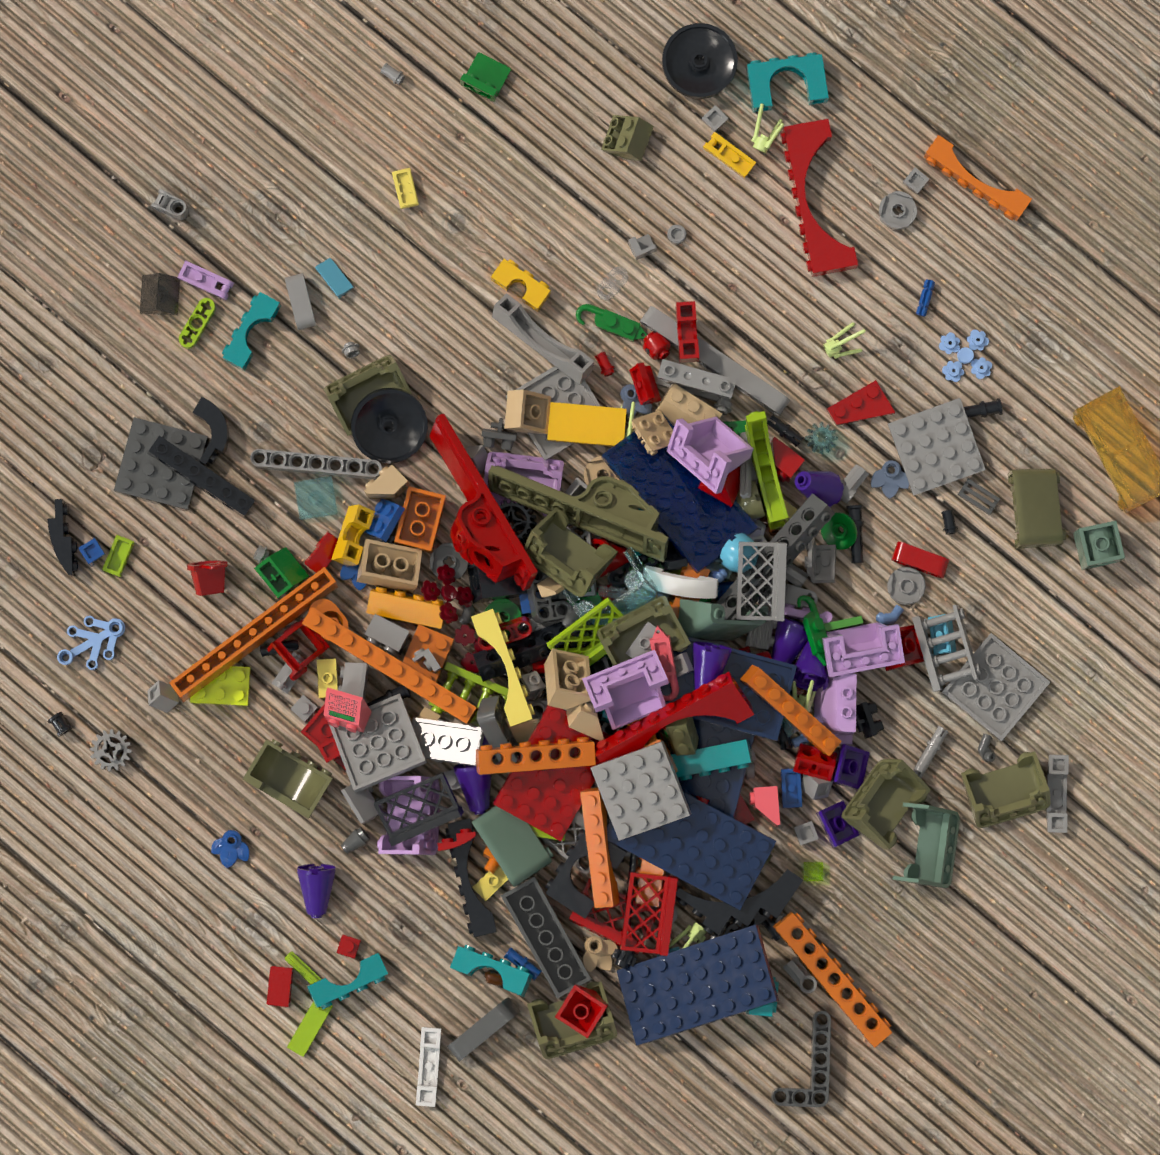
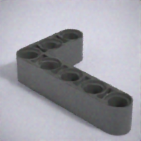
M817 1011L812 1017L810 1088H776L771 1093V1099L776 1105L824 1107L828 1103L831 1017L826 1011ZM819 1014H824L827 1018L824 1025H819L816 1021ZM822 1033L826 1036V1042L819 1045L816 1042V1036ZM819 1053L825 1055L826 1059L823 1064H817L815 1061V1057ZM818 1073H823L825 1076V1081L822 1084L815 1082V1076ZM778 1091L785 1093L786 1097L782 1102H777L775 1099V1094ZM798 1092H803L805 1095V1100L801 1103H797L794 1098ZM823 1093L824 1101L819 1104L814 1101L815 1094Z

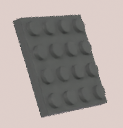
M134 417L114 491L189 510L195 485L147 453L160 435L200 463L199 460L205 451L208 436Z

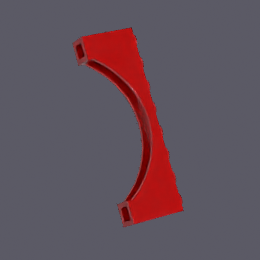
M829 119L785 126L783 133H780L782 144L786 146V151H784L785 162H789L790 165L788 177L789 181L793 180L794 187L791 188L793 199L797 200L798 206H795L796 216L800 217L801 220L799 232L801 236L804 235L805 242L802 243L804 254L808 255L809 261H806L807 271L811 272L812 277L857 269L858 261L855 247H848L828 235L812 216L806 200L805 178L808 167L818 150L826 142L831 141L832 138Z
M727 672L719 675L711 682L701 685L691 693L683 695L680 699L668 703L658 711L650 713L647 717L633 722L627 728L617 731L605 740H600L595 744V755L599 762L603 763L642 749L647 741L660 729L683 718L703 715L719 716L735 720L738 724L753 716L754 712L751 703L731 673Z

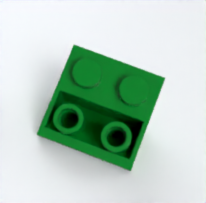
M287 547L270 555L254 568L279 600L310 577Z

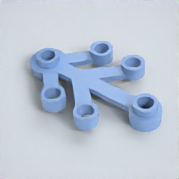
M86 616L84 618L85 626L89 628L96 626L105 629L99 634L78 629L74 625L69 626L67 634L70 637L78 636L88 640L70 651L67 649L61 650L57 655L59 663L69 665L73 662L75 656L92 647L86 666L90 670H96L99 665L97 659L102 641L108 637L107 649L103 651V657L109 661L113 660L117 638L121 637L126 629L124 622L120 619L114 618L109 622H105L92 616ZM89 618L93 619V623L91 625H87L86 623L87 619ZM114 625H119L117 632L113 631ZM72 628L76 629V634L74 635L70 634ZM108 651L112 652V657L110 658L106 657V652ZM65 654L69 655L68 661L63 660ZM91 661H95L96 663L95 667L93 668L89 667V663Z

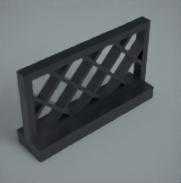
M443 772L373 803L387 831L391 847L459 818L464 813ZM441 779L444 785L442 791L431 788L433 781ZM416 788L427 789L424 799L414 795ZM430 791L440 795L437 804L427 800ZM403 794L410 797L407 806L397 803L400 795ZM442 797L450 798L453 806L448 808L441 806ZM412 799L423 802L420 811L410 808ZM384 802L392 804L390 814L384 812L380 804ZM425 804L436 807L434 814L428 815L423 813ZM395 806L406 810L403 819L393 815ZM408 811L418 814L416 822L412 823L405 820ZM391 819L401 822L399 829L392 831L389 825Z

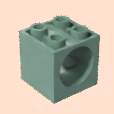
M1117 521L1079 528L1073 533L1081 570L1119 563L1125 558Z

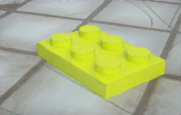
M230 667L190 697V703L248 706L251 668Z

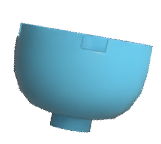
M744 533L734 535L737 538L733 541L729 539L720 554V559L723 560L722 565L738 573L739 541L754 542L752 538ZM743 546V555L749 559L756 551L752 546ZM758 554L750 561L754 566L757 562ZM749 563L742 569V572L752 568Z

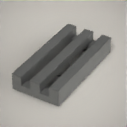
M969 478L958 493V496L989 516L1000 498ZM968 485L972 486L973 488H975V489L978 490L979 492L983 493L984 495H986V496L989 497L990 499L994 500V502L992 503L991 501H989L988 499L984 498L983 496H981L980 494H978L977 492L973 491L972 489H970V488L967 487V486H968ZM964 491H967V492L970 493L971 495L975 496L976 498H978V499L981 500L982 502H984V503H986L987 505H989L990 508L988 509V508L984 507L983 505H981L980 503H978V502L975 501L974 499L970 498L969 496H967V495L964 494L963 492H964Z

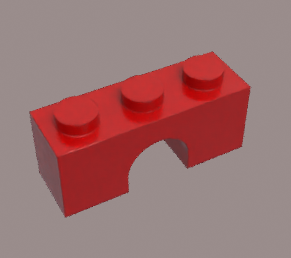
M695 301L676 302L679 362H699Z

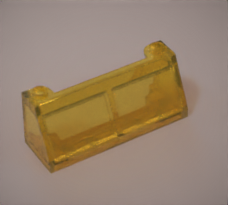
M1120 386L1076 409L1073 412V420L1077 426L1085 429L1119 495L1117 504L1120 510H1124L1125 514L1159 498L1160 463Z

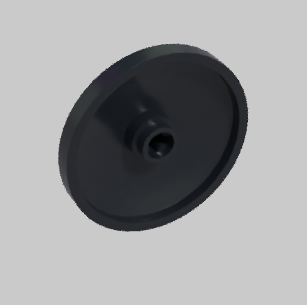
M705 23L690 24L677 30L668 39L662 55V68L668 83L680 94L695 99L710 98L724 91L732 82L738 64L737 51L731 38L718 27Z
M382 388L369 393L357 404L351 418V433L356 446L366 457L380 463L390 464L408 459L420 449L427 435L428 421L421 403L409 392L398 388Z

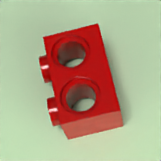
M800 743L795 757L793 772L831 781L837 753L833 752L828 756L816 747Z

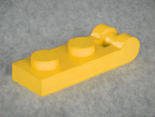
M714 132L710 136L711 140L708 143L706 142L702 148L745 179L756 165V162ZM717 143L721 145L719 150L714 148Z

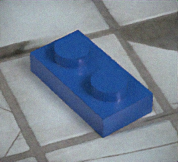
M781 769L783 808L802 807L801 774L793 772V769Z

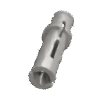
M940 726L937 727L931 740L927 741L926 744L928 745L913 769L920 778L923 777L937 751H940V746L949 733Z

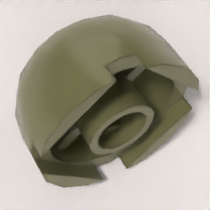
M751 481L750 498L743 499L740 496L739 488L734 501L736 511L740 510L741 514L747 519H759L766 516L756 481Z

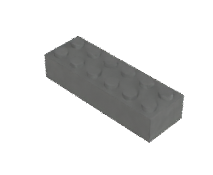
M535 877L501 895L557 999L570 992L575 984L581 986L591 980Z

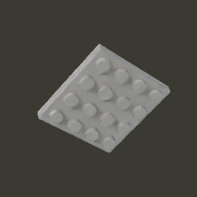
M556 366L516 389L551 396V402L600 406L585 380L579 385ZM528 433L544 460L552 458L575 444L547 441L548 434Z
M960 398L888 423L913 496L986 470Z
M990 633L973 653L976 664L979 663L982 674L979 675L980 679L974 680L973 675L950 681L942 693L998 740L1002 741L1050 684V681ZM969 661L960 670L970 668Z
M400 694L369 706L372 712L364 732L357 731L354 733L348 731L346 727L339 726L337 728L329 725L355 793L427 763Z
M663 741L591 767L619 841L692 814Z

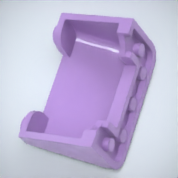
M503 452L488 453L484 482L487 487L489 469L493 465L561 491L563 461L551 458L544 460L542 457ZM491 492L496 502L500 503V505L504 504V499L507 500V503H510V499Z
M395 776L379 783V790L383 796H389L430 777ZM437 779L433 781L431 788L440 791L439 781ZM418 787L414 795L424 799L427 789ZM430 791L427 800L437 804L439 794ZM402 794L399 796L397 803L407 806L410 797ZM412 799L410 808L420 811L423 802ZM387 803V813L389 814L393 806L392 804ZM425 804L423 813L432 815L436 807ZM395 806L393 815L403 819L406 810ZM408 811L405 820L414 823L417 821L418 814ZM391 819L389 825L392 831L399 829L401 822ZM439 826L392 847L388 840V834L382 835L377 842L378 854L435 855L438 850Z

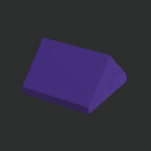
M842 744L833 783L859 789L864 781L870 752Z
M844 800L816 813L832 848L860 835L858 830L842 818V813L846 808Z

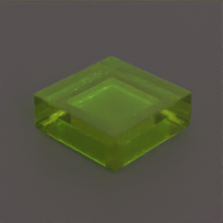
M803 862V881H823V862Z

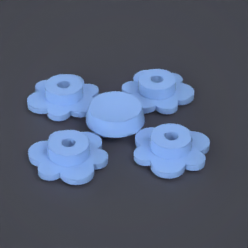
M971 331L970 336L967 337L969 348L963 347L960 349V339L955 338V334L952 332L940 338V350L945 351L946 354L958 352L957 358L959 361L954 363L949 361L942 368V373L946 375V380L952 379L953 382L960 380L964 374V370L961 369V363H971L973 367L971 373L976 374L978 379H983L985 376L990 375L992 363L986 361L983 357L979 360L974 359L972 351L976 349L982 351L984 346L988 345L989 339L985 337L984 331Z

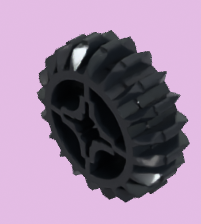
M504 499V505L502 506L497 502L503 514L508 512L506 516L508 522H512L513 518V531L516 533L518 530L524 529L517 537L525 546L526 539H528L531 530L537 526V522H535L537 517L532 515L533 509H528L527 506L520 503L515 504V501L510 500V503H507V500ZM515 512L524 515L527 521L516 518Z

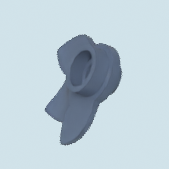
M628 384L621 389L620 396L624 401L622 408L627 409L626 415L630 417L632 402H635L634 416L636 412L642 414L652 413V404L640 405L634 385ZM629 390H631V391L633 392V396H632V397H629V396H628V391H629Z
M890 460L884 463L882 469L873 474L871 487H881L884 495L891 499L896 495L899 487L908 489L909 482L906 474L901 471L899 463ZM889 467H893L895 469V472L893 474H890L888 472Z

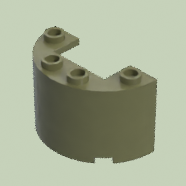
M266 739L242 780L309 819L333 779L331 778L332 773L324 768L319 771L317 769L318 765L310 760L305 763L300 760L302 756L293 750L291 753H288L281 748L283 744L274 739L271 742Z

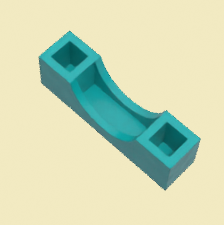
M259 292L258 296L254 295L250 302L251 308L249 312L246 311L243 314L241 326L239 329L236 328L231 336L233 338L230 345L227 344L222 352L224 361L242 371L246 370L253 357V353L247 344L250 330L259 323L273 322L281 308L280 302L262 292Z
M465 945L464 948L458 946L450 966L451 969L468 976H472L482 968L496 969L502 977L503 989L525 997L533 975L528 973L529 969L519 965L517 968L511 967V962L501 958L500 961H496L493 959V955L482 952V955L475 952V948Z
M376 953L360 961L359 974L352 983L335 985L324 978L307 986V989L316 1008L321 1007L323 1010L332 1006L331 1001L337 998L342 1001L350 997L349 993L357 990V993L367 989V984L373 981L375 984L386 980L384 976L388 972L379 953Z

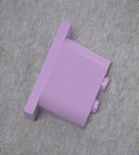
M717 417L689 424L681 418L676 420L667 452L715 494L722 492L727 475L749 460L754 448Z
M875 622L826 632L828 637L822 638L829 677L905 663L898 624L887 626Z
M655 650L582 678L595 712L605 709L612 730L644 718L650 713L666 706L660 687L669 684V681Z
M854 673L829 677L828 687L823 690V687L818 688L814 697V717L842 741L840 744L852 745L853 734L856 732L857 674Z

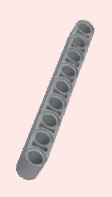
M650 306L640 320V323L650 331L660 333L672 346L679 350L677 322L655 307ZM697 336L699 364L714 374L736 379V389L777 416L782 414L790 402L787 396Z

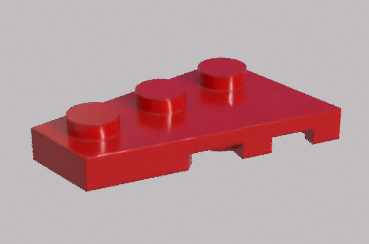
M876 380L826 409L836 426L895 414L894 409Z

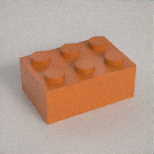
M408 486L403 505L405 510L400 517L394 543L400 546L421 549L432 554L447 499L446 495Z
M418 624L403 663L437 683L455 640ZM422 648L424 650L429 649L442 669L437 673L433 670L429 671L424 664L425 657L414 663L412 660L415 657L414 653Z

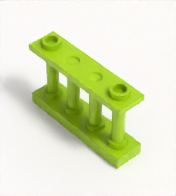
M447 662L444 670L448 672V677L443 686L450 691L454 680L459 676L465 679L464 683L466 684L460 697L466 701L472 687H475L476 684L483 687V693L477 704L478 709L481 700L488 698L493 692L502 695L506 703L508 688L490 680L483 682L481 676ZM429 702V706L432 707V711L438 714H442V712H445L441 708ZM476 712L470 724L480 727Z

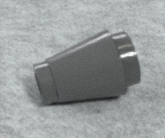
M360 827L349 835L341 844V848L346 854H349L368 844L367 841L370 840V837Z

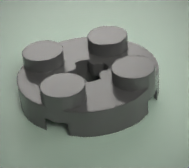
M444 543L437 547L430 557V567L434 575L438 577L437 568L445 565L444 560L451 557L452 561H455L454 565L450 566L456 572L455 580L462 578L467 571L468 562L461 557L459 552H456L453 543Z

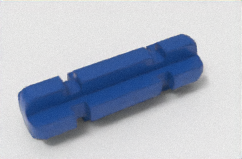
M925 280L919 306L917 307L916 314L925 317L927 314V307L929 306L932 290L934 289L935 282L932 280Z

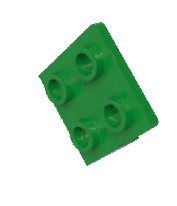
M478 52L466 74L463 73L460 83L461 86L495 102L511 72V68Z

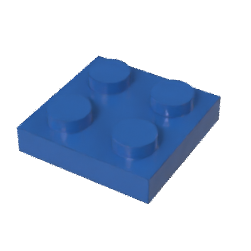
M381 499L375 506V514L370 529L365 530L364 533L387 542L405 508Z

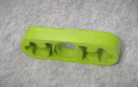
M203 298L199 301L179 335V343L183 348L191 349L196 345L212 318L216 306L210 298ZM208 303H210L211 310L205 311L204 315L207 316V318L204 319L203 316L197 313L200 312L202 314L204 311L202 305H207ZM197 318L203 322L202 326L198 329L192 327L193 320ZM188 328H190L193 332H196L197 335L193 333L191 335L192 342L184 344L185 341L183 338L189 337L191 332L188 331Z

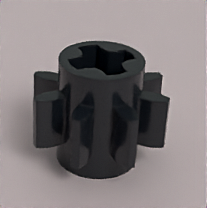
M615 949L612 955L616 959L614 964L626 970L628 966L634 967L637 958L633 957L635 952Z

